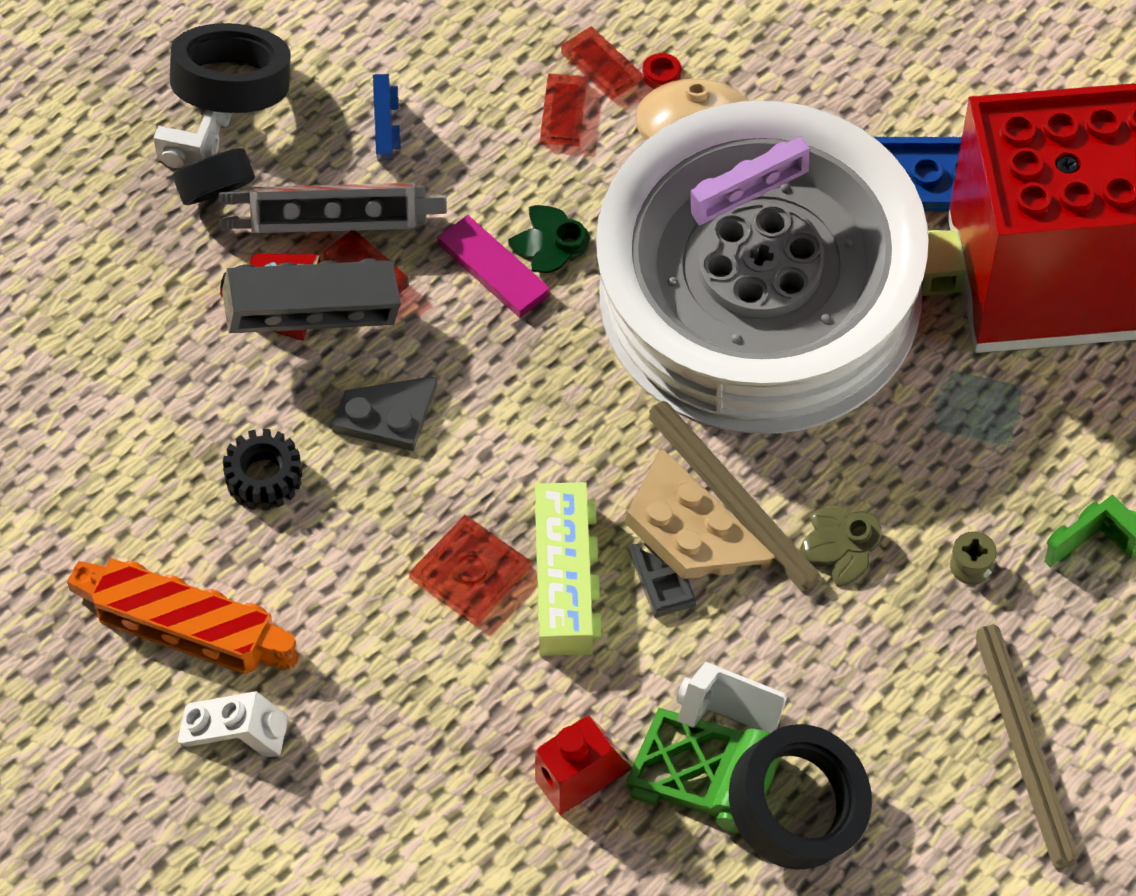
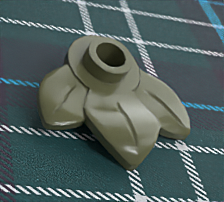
M826 506L810 514V521L816 530L804 539L800 552L810 563L831 564L832 577L836 586H845L853 582L867 570L869 552L874 550L881 540L882 528L878 519L868 512L849 513L839 506ZM864 526L867 528L866 532L861 536L852 535L853 530L857 527Z

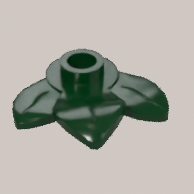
M543 205L529 207V218L533 228L508 239V245L513 252L525 259H532V271L538 273H550L562 268L568 259L583 255L590 245L589 233L579 221L568 219L566 214L558 208ZM568 238L576 240L574 242H564Z

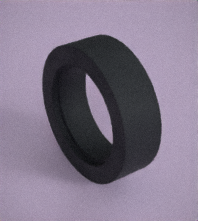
M217 23L195 27L180 34L171 45L170 86L180 99L201 109L221 113H247L263 110L279 103L289 91L291 52L288 45L280 37L258 27L234 23ZM218 62H235L247 64L259 70L247 73H222L208 70L201 66Z
M795 724L774 730L742 754L730 778L729 804L739 833L757 854L781 867L810 869L827 863L849 850L858 842L869 823L872 809V793L869 778L863 764L856 753L842 739L820 727ZM783 756L803 758L817 766L829 780L835 794L836 815L830 830L825 836L819 838L797 836L782 827L770 812L764 793V781L767 770L775 758Z

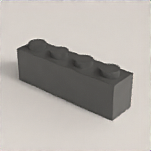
M364 259L360 262L338 263L329 260L318 264L306 265L286 262L277 266L263 267L244 264L235 268H227L222 288L229 334L394 325L401 305L393 260Z

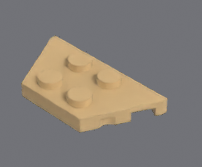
M664 449L658 452L627 512L624 523L682 579L700 578L706 574H735L736 568L741 566L758 565L759 570H764L773 565L776 556Z

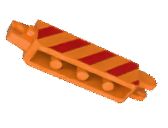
M111 557L106 566L78 561L68 578L69 591L94 603L100 623L230 670L246 674L256 670L259 663L273 668L279 667V670L284 669L285 671L295 667L294 664L299 659L297 649H295V646H297L295 636H293L292 632L289 633L288 630L284 631L283 628L273 625L271 614L267 613L264 608L257 604L245 603L244 605L227 599L224 594L217 590H201L187 585L184 580L177 576H162L148 571L137 562H122Z

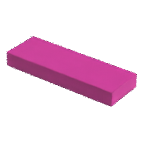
M466 215L437 237L438 245L517 317H523L550 296V287L469 215Z

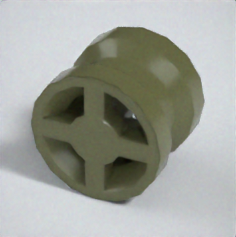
M977 531L960 535L955 540L950 560L951 572L955 578L969 585L985 582L992 574L997 555L996 545L993 540L986 534Z

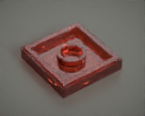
M464 515L409 572V579L474 626H477L532 568V561L470 517Z

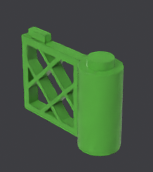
M658 707L632 766V770L625 782L626 787L632 789L631 798L656 806L661 799L711 814L716 818V823L719 827L728 832L739 833L729 804L730 778L742 754L770 733L759 729H747L741 732L703 720H699L695 727L692 728L677 721L679 713ZM664 723L683 729L687 738L664 748L659 735ZM714 738L728 742L723 754L709 760L705 759L699 747L700 744ZM656 745L658 751L652 753L653 748ZM693 748L700 764L677 773L669 758ZM782 757L775 758L767 770L764 781L765 797ZM662 760L671 775L656 783L640 779L646 766ZM717 768L716 773L714 775L711 770ZM705 773L711 783L705 798L687 793L682 783Z

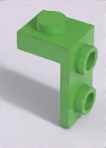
M1113 494L1100 504L1097 502L1091 503L1080 514L1078 521L1068 528L1063 525L1051 534L1047 540L1048 549L1044 562L1049 567H1052L1100 530L1132 559L1136 556V512L1126 508Z

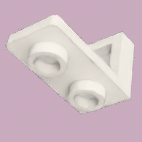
M206 110L197 134L158 126L153 138L157 160L169 167L181 168L217 154L219 130L221 126H228L231 113Z
M704 662L693 678L686 677L680 686L676 702L682 704L677 721L694 728L708 709L752 728L771 733L778 728L787 695Z
M257 691L189 703L185 707L178 743L182 746L190 747L239 738L262 756H280L288 715Z

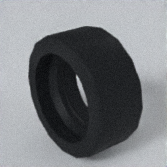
M243 148L232 149L206 157L177 170L172 175L183 205L196 204L219 196V193L234 191L255 179L246 151Z

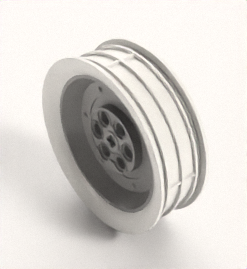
M743 101L723 104L700 110L664 127L637 148L621 166L604 197L598 218L596 246L601 276L599 286L600 311L605 333L617 359L637 384L657 401H666L677 413L694 421L720 429L756 434L800 431L823 425L858 408L890 381L910 351L918 330L922 310V282L928 260L929 238L923 204L916 187L894 155L874 137L843 118L805 105L778 101ZM800 136L804 139L810 148L809 172L700 226L691 215L690 190L694 189L705 179L716 178L731 171L738 163L744 160H753L769 152L778 143L789 142ZM775 230L778 233H768L766 231ZM727 239H736V240H738V241H737V242H727V241H725V240H727ZM803 255V256H807V257H809V258L799 259V258H796V256ZM724 273L727 274V276L717 277L714 276V274ZM786 290H795V291H797V293H795V294H788V293H785L784 291H786ZM754 299L757 300V302L746 303L743 300Z

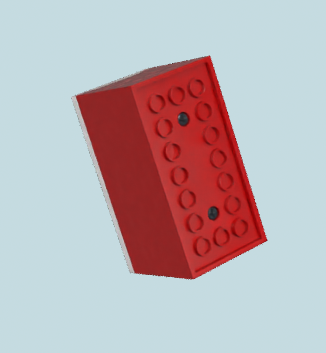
M1136 83L970 96L968 98L948 221L950 230H957L963 254L966 271L962 290L975 353L1136 340Z

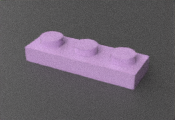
M801 136L789 142H781L773 146L769 152L753 160H744L738 163L731 171L716 178L703 180L694 189L690 190L691 215L700 226L809 172V146Z

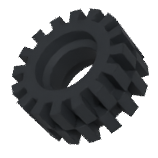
M263 429V436H257L256 430L248 431L249 439L245 440L242 435L235 438L237 447L229 444L227 447V456L223 457V471L228 492L231 496L235 495L236 502L242 505L244 501H247L248 508L255 510L257 503H261L262 510H270V502L275 501L278 508L284 505L283 497L286 496L291 500L295 496L294 488L300 489L302 484L301 477H303L298 448L295 449V443L290 438L285 441L284 434L277 431L275 437H272L270 429ZM258 460H271L279 466L278 473L268 479L257 480L247 475L248 467Z

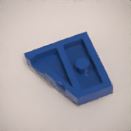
M373 74L377 161L394 160L393 149H401L400 125H393L392 110H399L398 85L391 86L389 74Z

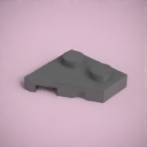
M425 377L345 390L332 423L333 432L414 451L437 388V378Z

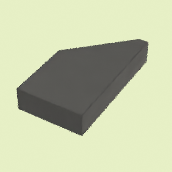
M637 544L629 545L631 559L654 618L696 606V598L688 579H682L660 557L642 550V546Z

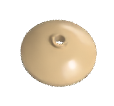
M696 78L676 80L661 85L643 98L637 108L636 124L641 136L647 140L664 127L700 110L750 100L737 89L722 82Z

